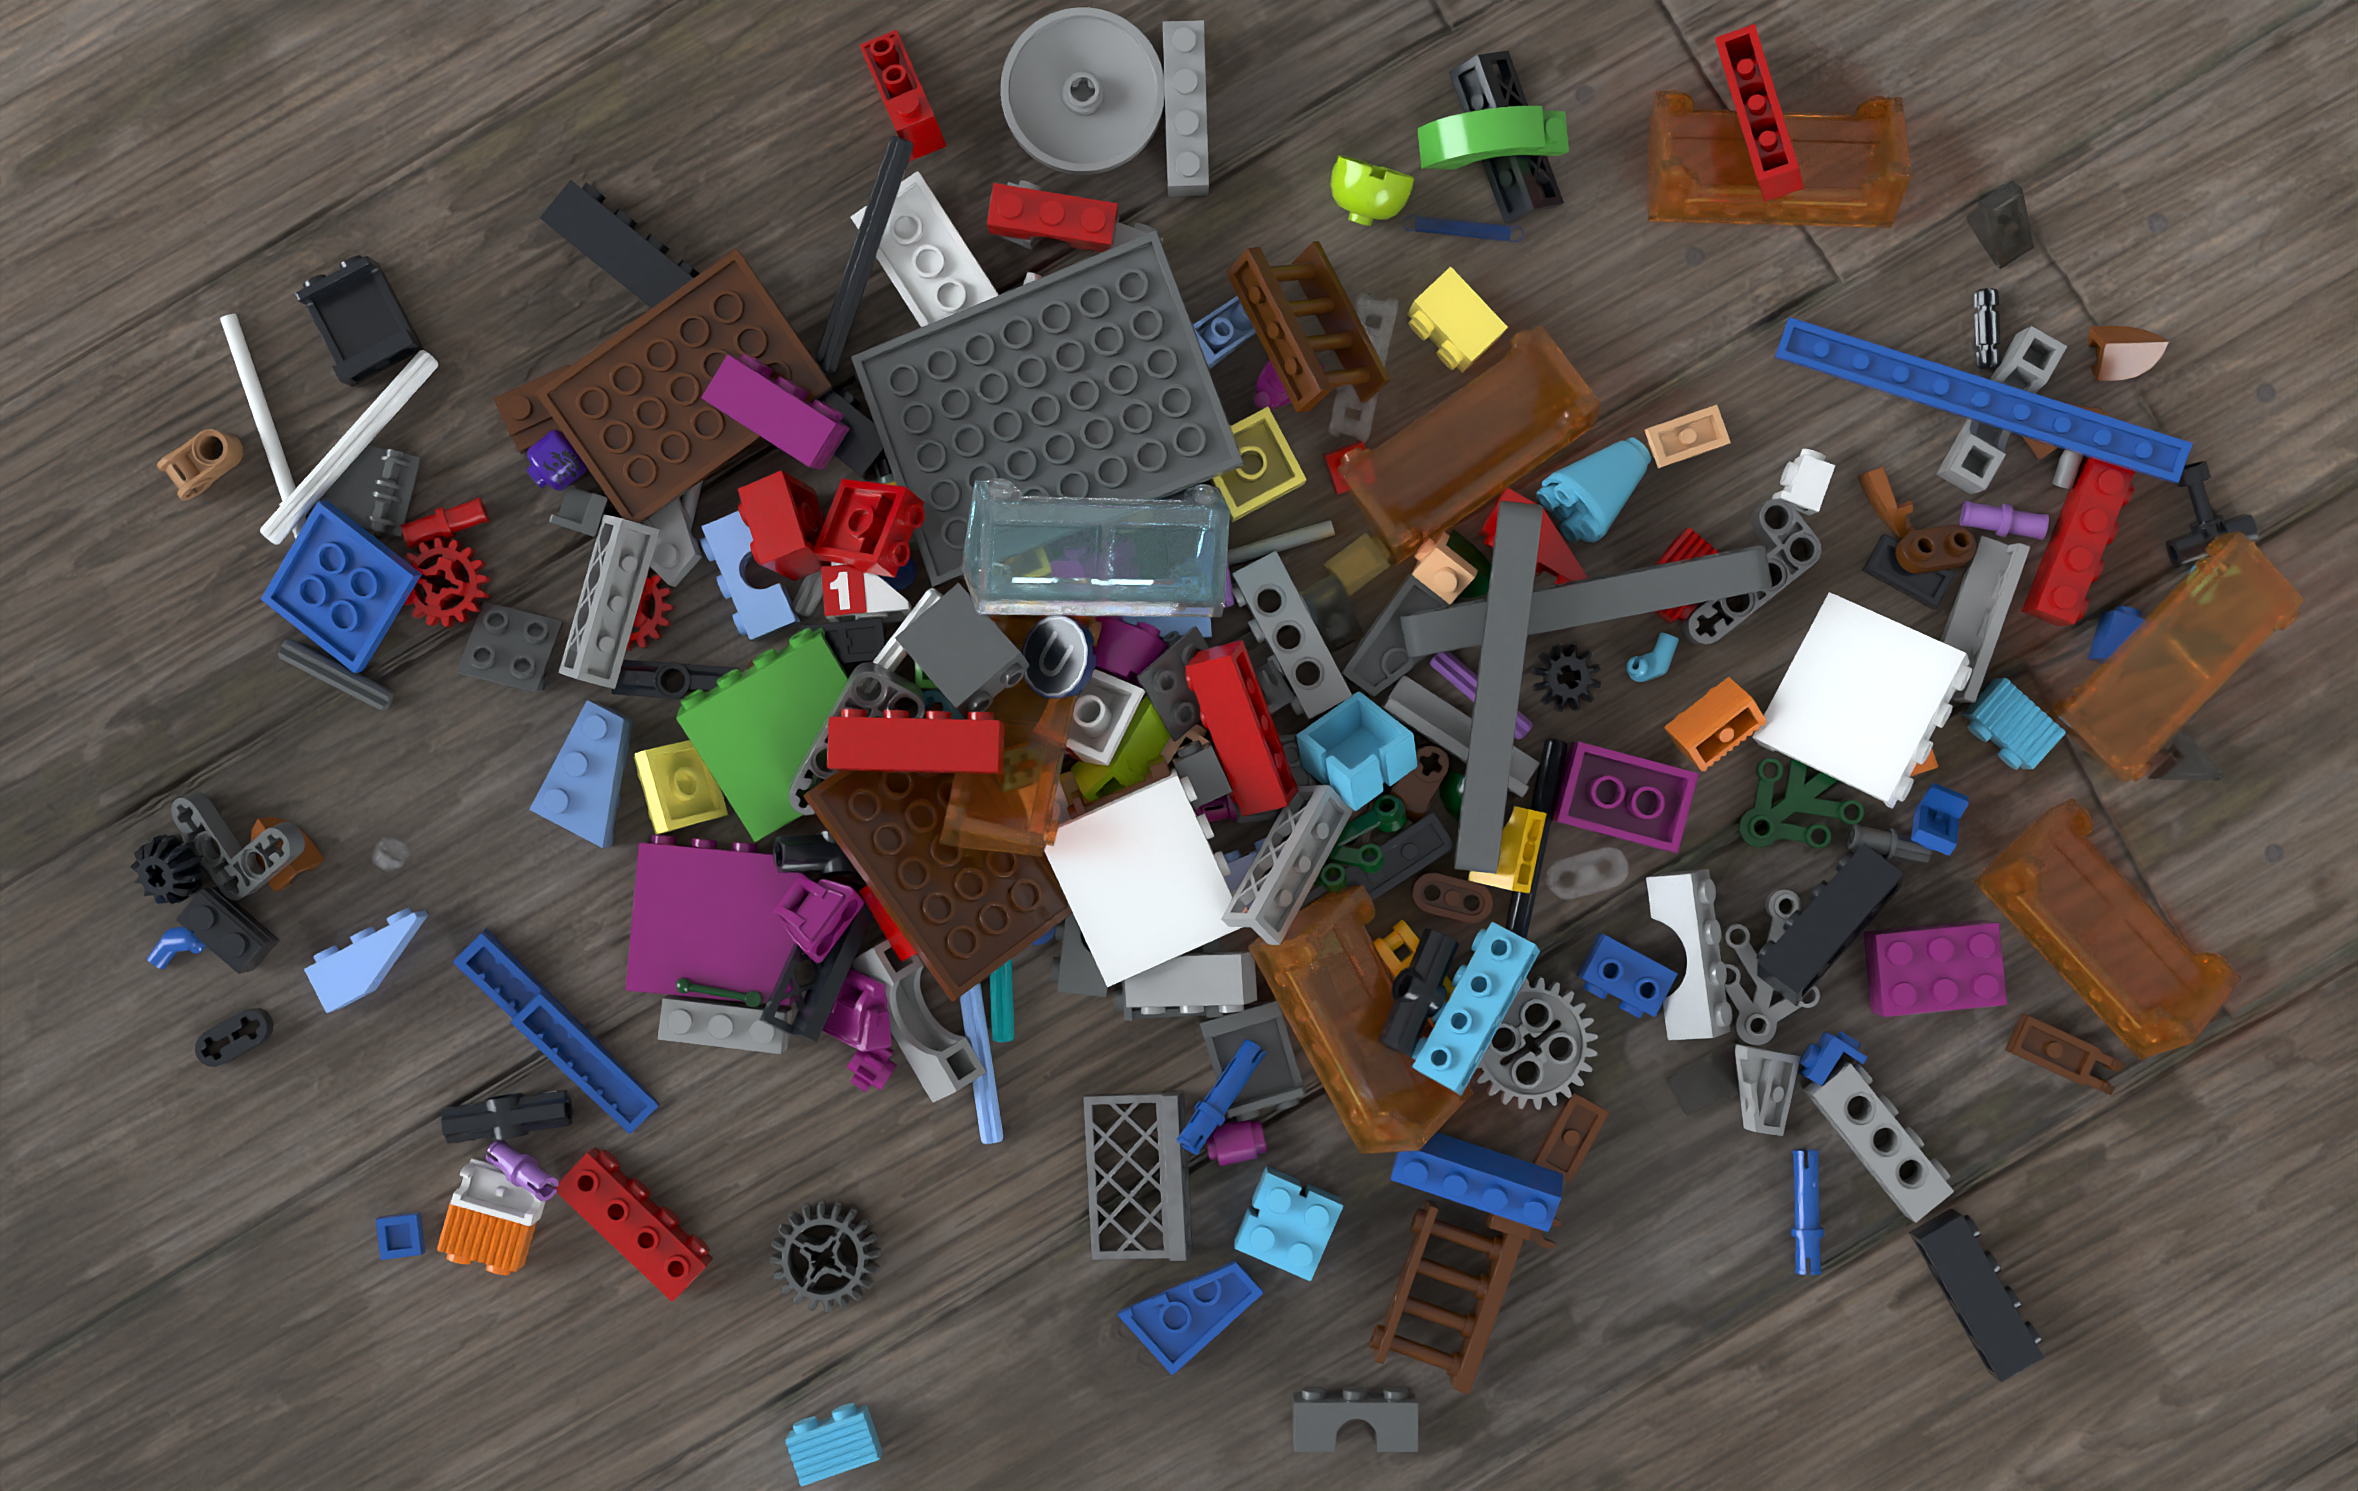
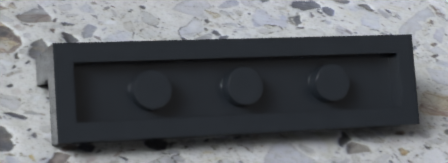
M1509 51L1479 54L1449 71L1464 113L1507 107L1508 104L1510 106H1528ZM1493 64L1498 65L1503 82L1496 77ZM1511 155L1481 160L1504 224L1517 222L1536 211L1556 208L1564 203L1547 156L1531 155L1530 159L1526 155ZM1536 180L1542 185L1546 199H1541L1536 186Z
M1434 812L1429 813L1379 846L1384 857V865L1379 871L1367 873L1361 867L1349 865L1344 868L1348 883L1342 891L1329 892L1322 886H1316L1309 891L1300 911L1316 936L1327 931L1456 847ZM1367 856L1364 861L1372 862L1377 859V856ZM1333 875L1328 881H1337L1341 876Z
M825 875L824 877L825 880L852 887L861 897L862 895L859 890L867 886V884L859 885L842 875ZM865 900L860 911L824 960L816 963L811 959L815 971L811 983L800 987L795 975V969L799 962L810 957L807 954H803L802 948L794 943L760 1017V1021L800 1041L817 1042L873 918V914ZM790 984L791 990L785 992L788 985ZM807 991L803 999L801 993ZM794 996L798 1012L791 1025L774 1016L781 1000Z

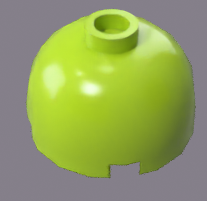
M1338 155L1332 170L1330 185L1332 196L1338 206L1350 212L1348 220L1372 226L1373 219L1387 220L1397 215L1405 207L1415 178L1383 166L1379 167L1368 164L1366 161Z

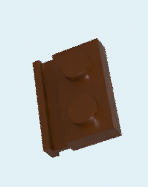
M568 364L493 398L507 430L514 440L517 452L521 454L527 452L532 445L551 430L562 432L535 392L571 367Z

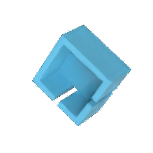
M1360 691L1296 735L1302 768L1322 785H1330L1342 798L1343 802L1355 812L1384 791V782L1391 786L1418 767L1413 733Z
M1265 1166L1252 1197L1253 1207L1260 1211L1257 1215L1255 1209L1247 1208L1234 1238L1235 1249L1311 1281L1344 1205L1340 1197L1308 1183L1304 1189L1306 1196L1304 1197L1299 1194L1302 1189L1299 1179Z

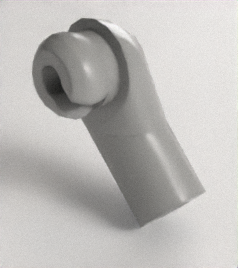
M2064 450L2059 459L2052 484L2073 489L2084 455Z

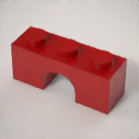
M993 183L987 227L989 233L1030 241L1031 237L1034 236L1048 237L1065 241L1071 244L1072 248L1105 252L1113 248L1119 214L1118 203Z

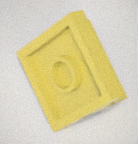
M690 740L635 753L633 758L637 768V775L641 782L655 835L728 815L720 786Z

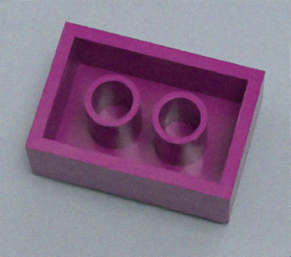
M744 353L740 359L727 354L701 398L808 467L824 470L850 427L840 422L844 414L817 399L810 403L805 399L809 392L789 379L786 380L779 376L777 381L770 377L773 369L758 359Z
M1579 741L1571 742L1552 821L1656 849L1678 853L1699 773Z
M1976 920L1863 932L1872 1013L1889 1017L2007 1005L1998 922Z

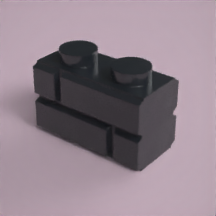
M218 887L202 889L176 919L188 931H194V936L238 974L253 971L258 967L280 940L237 902L227 898Z

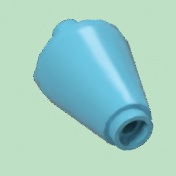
M1631 437L1626 441H1618L1552 473L1542 482V488L1536 492V498L1561 523L1559 529L1567 540L1576 543L1582 539L1585 542L1595 543L1608 532L1647 471V465L1651 462V455L1644 444Z

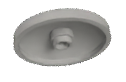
M1090 7L1068 8L1039 19L1028 27L1014 43L1002 71V108L1014 138L1035 160L1051 169L1067 174H1099L1129 162L1145 148L1153 137L1164 109V74L1152 44L1132 23L1119 15L1102 9Z

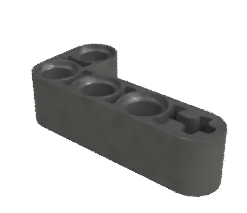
M1779 498L1762 503L1754 509L1750 518L1754 532L1768 548L1766 551L1768 564L1775 573L1772 588L1742 594L1743 606L1737 613L1728 608L1726 598L1701 602L1690 616L1681 623V633L1687 642L1700 646L1718 641L1814 565L1820 558L1822 549L1818 537L1788 501ZM1768 508L1777 510L1781 515L1782 522L1778 529L1770 528L1765 522V513ZM1794 540L1801 541L1806 547L1807 554L1802 562L1794 559L1790 553V547ZM1714 614L1721 618L1714 620L1706 627L1708 634H1697L1695 630L1699 627L1697 619L1699 621L1708 619Z
M866 662L858 665L847 680L791 779L789 802L792 808L804 815L815 814L804 796L801 795V789L806 790L813 780V773L818 776L816 780L817 786L839 771L827 768V763L822 762L817 757L821 750L828 748L829 717H839L841 709L867 710V717L875 718L877 715L883 718L884 710H897L894 706L896 701L902 697H909L918 704L915 710L909 713V718L923 719L925 702L922 690L914 683L879 664ZM865 677H872L880 682L881 687L874 693H865L859 689L857 684Z

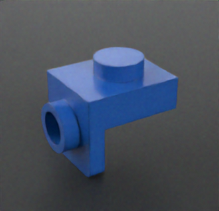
M1932 783L1914 811L1911 841L1919 843L1926 849L1936 850L1950 856L1957 845L1959 819L1969 805V797L1939 784Z
M1840 1031L1835 1037L1823 1032L1817 1044H1810L1804 1051L1800 1059V1064L1803 1066L1798 1073L1822 1086L1842 1053L1862 1064L1865 1063L1868 1057L1858 1051L1861 1043Z

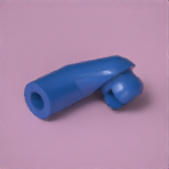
M183 926L174 927L164 933L148 955L147 960L157 968L165 969L178 951L190 950L192 953L197 954L201 953L206 946L194 936V931H188Z

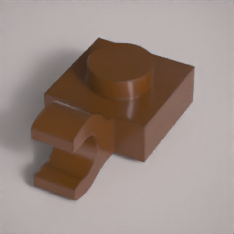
M1487 1212L1485 1222L1489 1228L1528 1241L1529 1239L1533 1240L1543 1248H1554V1241L1542 1236L1543 1230ZM1554 1217L1551 1225L1561 1228L1562 1223Z

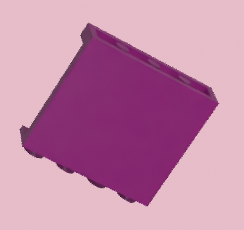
M652 834L651 842H639L625 991L741 1001L694 991L682 994L676 989V982L679 978L686 977L692 983L748 993L749 991L756 990L762 995L761 1003L767 1004L794 945L792 938L786 931L788 922L784 923L775 917L772 912L799 875H804V873H778L776 865H774L773 853L758 852V844L733 842V849L717 848V840L692 838V845L676 844V836ZM800 902L799 905L796 907V909L793 911L794 913H796V911H797V910L799 909V907L801 906V902ZM790 984L788 985L785 992L791 990ZM794 996L781 1000L780 1005L790 1006L795 1002Z

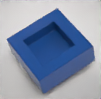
M421 1212L380 1216L376 1219L380 1260L417 1256L426 1252Z

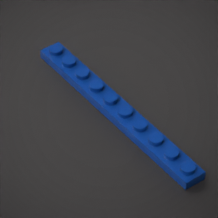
M1791 317L1787 320L1774 357L2173 484L2179 483L2193 444Z

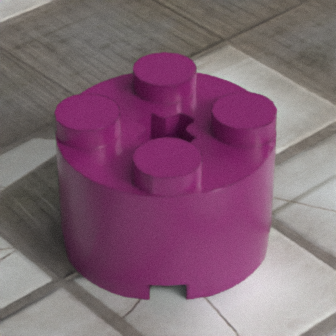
M1101 609L1098 617L1093 619L1089 629L1095 644H1092V654L1096 655L1095 669L1142 688L1137 676L1167 649V644L1159 637L1161 631L1144 622H1138L1136 627L1122 622L1123 618L1120 615Z

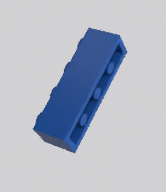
M1408 1122L1395 1155L1390 1178L1392 1181L1546 1232L1550 1230L1561 1201L1563 1186L1562 1173Z

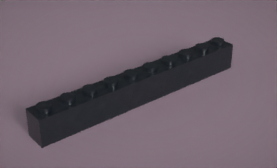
M570 180L540 217L548 226L650 308L659 304L700 274L683 259L676 265L665 255L670 249L652 234H649L644 239L633 229L638 223L618 208L613 214L604 207L602 203L606 198L587 182L581 188ZM841 388L836 393L831 389L817 400L827 403L844 414L840 422L850 427L834 456L866 480L873 472L874 464L886 456L872 416L868 419L857 410L861 403L846 390Z

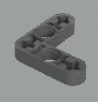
M192 792L176 799L172 804L171 812L175 824L188 842H194V852L196 855H203L200 861L220 891L230 900L238 901L257 892L304 851V836L301 830L291 822L284 821L266 829L242 849L212 802L203 793ZM211 837L217 841L220 847V855L214 850L211 844ZM283 840L282 849L278 850L275 845ZM256 852L262 856L266 866L265 870L259 866L256 860Z

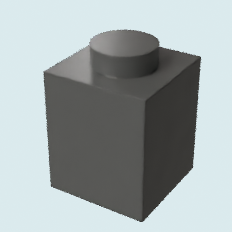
M1196 740L1177 749L1179 756L1173 758L1172 761L1180 779L1188 776L1198 798L1191 802L1194 809L1232 792L1209 742L1201 745L1200 740Z

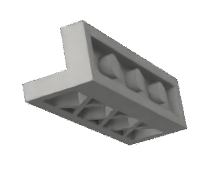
M603 514L559 669L560 674L615 689L659 535V529Z
M1984 536L1977 537L1976 554L1968 561L1940 640L1942 643L1965 652L1970 661L1968 667L1972 668L1967 684L1962 691L1956 689L1951 700L1959 703L1976 702L2030 546L2021 543L2007 545Z
M1401 676L1382 704L1381 709L1464 764H1467L1472 718L1407 676ZM1513 746L1507 791L1515 797L1522 798L1529 788L1526 784L1540 762Z
M1330 785L1297 786L1298 791L1289 805L1283 807L1221 918L1228 927H1251L1269 945L1281 944L1353 812L1352 808L1343 802L1342 798ZM1304 800H1309L1307 806L1299 811ZM1290 834L1289 838L1280 844L1283 838ZM1272 867L1271 871L1261 878L1264 872ZM1253 901L1248 912L1242 913L1245 906Z

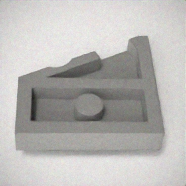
M679 497L642 523L643 525L660 530L650 567L668 585L676 587L702 558L697 539L691 533L692 524L688 511L682 507Z
M1736 1044L1735 1055L1744 1129L1783 1136L1801 1056Z

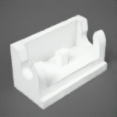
M473 1157L470 1163L462 1168L460 1176H463L460 1188L456 1189L453 1193L452 1205L531 1226L541 1219L545 1201L538 1200L535 1195L523 1186H514L507 1180L506 1174L495 1165Z

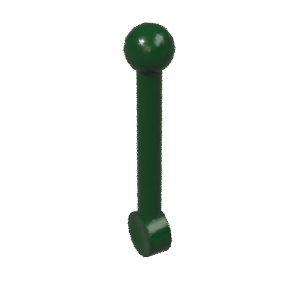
M686 977L679 978L676 982V989L682 994L694 991L745 1001L749 1007H757L762 1001L761 993L756 990L749 991L748 993L692 983Z

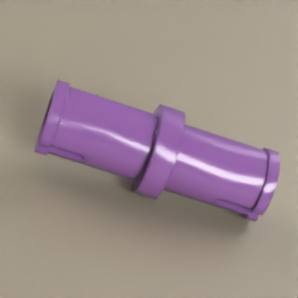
M1965 501L1960 514V526L1995 531L1996 536L2006 537L2007 534H2014L2043 540L2049 525V515L2014 510L2013 506L2009 504H2002L2001 507Z
M497 1140L490 1145L487 1152L492 1155H486V1160L503 1171L510 1183L516 1187L523 1186L540 1201H547L554 1196L557 1189L550 1184L558 1186V1180L539 1168L536 1159L529 1154H520L505 1140Z

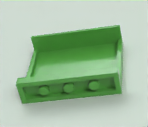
M822 627L814 632L810 628L798 632L788 640L791 645L777 653L774 648L769 649L753 659L754 666L742 673L738 669H734L716 681L719 686L706 693L699 689L681 700L682 707L679 708L676 719L754 842L804 815L794 810L789 802L790 782L849 679L826 641L825 631ZM828 748L821 750L817 754L819 760L827 763ZM814 773L809 787L806 790L801 789L802 796L816 786L818 776Z

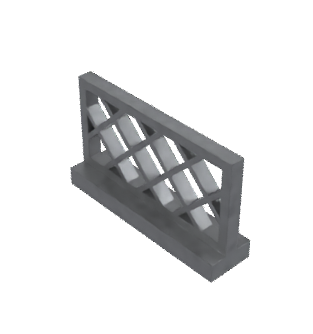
M1184 1090L1167 1091L1166 1093L1085 1095L1083 1098L1092 1260L1170 1258V1261H1186L1193 1253L1188 1152L1182 1147V1144L1176 1142V1138L1186 1127ZM1133 1103L1127 1110L1120 1105ZM1139 1103H1156L1157 1121L1148 1131L1130 1115ZM1109 1104L1121 1115L1108 1132L1095 1121L1094 1105ZM1124 1120L1142 1135L1129 1152L1111 1136ZM1156 1128L1158 1130V1140L1151 1134ZM1096 1131L1102 1136L1097 1144ZM1146 1139L1159 1151V1162L1151 1171L1145 1168L1132 1155ZM1105 1141L1123 1156L1110 1172L1097 1161V1150ZM1127 1160L1145 1176L1131 1192L1113 1176ZM1159 1168L1160 1181L1153 1175ZM1098 1172L1104 1177L1100 1184H1098ZM1148 1180L1161 1192V1203L1153 1212L1134 1196ZM1108 1181L1126 1197L1112 1213L1099 1202V1191ZM1129 1201L1147 1217L1134 1233L1115 1217ZM1161 1208L1162 1221L1155 1216ZM1100 1213L1107 1218L1102 1223V1225L1100 1222ZM1150 1221L1163 1232L1164 1248H1148L1137 1237ZM1110 1222L1128 1238L1119 1249H1102L1101 1231ZM1131 1242L1137 1247L1135 1249H1125Z

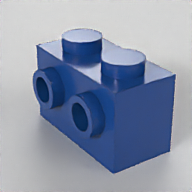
M1598 933L1576 974V976L1586 980L1582 987L1583 989L1602 999H1605L1607 993L1616 996L1622 1000L1619 1008L1639 1019L1644 1012L1653 1017L1656 1016L1678 973L1602 933Z

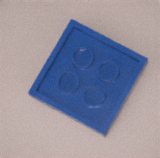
M322 500L316 503L261 600L348 669L358 673L366 668L422 574L328 500Z

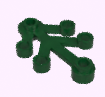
M1764 758L1756 765L1758 784L1754 808L1747 810L1742 815L1739 821V833L1742 839L1753 847H1767L1773 844L1777 838L1806 842L1808 846L1820 849L1826 847L1831 841V832L1827 826L1811 824L1808 827L1782 823V821L1794 812L1838 818L1845 824H1857L1864 817V808L1856 800L1835 802L1816 799L1817 795L1838 780L1820 772L1805 783L1807 765L1793 758H1790L1785 797L1772 807L1774 782L1781 778L1783 766L1777 759ZM1768 762L1772 763L1776 768L1775 775L1771 778H1767L1763 774V767ZM1849 804L1855 806L1857 811L1856 816L1851 820L1847 819L1844 815V809ZM1760 819L1764 820L1767 824V830L1762 835H1758L1754 830V824ZM1819 828L1823 831L1824 838L1820 843L1815 844L1811 839V834L1813 830Z
M1393 795L1379 797L1373 804L1370 812L1345 825L1326 861L1361 867L1367 873L1379 871L1384 865L1383 853L1379 846L1367 844L1360 849H1355L1342 845L1376 827L1384 832H1395L1401 829L1407 820L1403 802ZM1394 808L1390 812H1382L1384 809ZM1290 834L1283 838L1280 844L1286 841L1289 838ZM1367 856H1377V859L1372 862L1364 861ZM1336 863L1329 864L1321 869L1313 885L1322 886L1329 892H1340L1348 883L1345 869ZM1272 867L1266 870L1261 878L1267 875ZM1332 875L1341 876L1337 881H1328V878Z

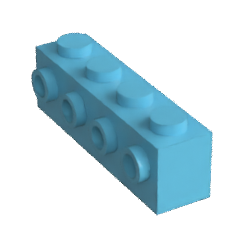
M1491 922L1487 930L1482 928L1477 934L1471 950L1475 952L1468 966L1462 964L1456 972L1452 981V986L1455 990L1449 1001H1444L1441 1009L1432 1017V1022L1435 1024L1428 1038L1423 1036L1419 1040L1412 1055V1059L1416 1060L1412 1066L1415 1070L1461 1096L1540 953L1536 944L1494 922Z

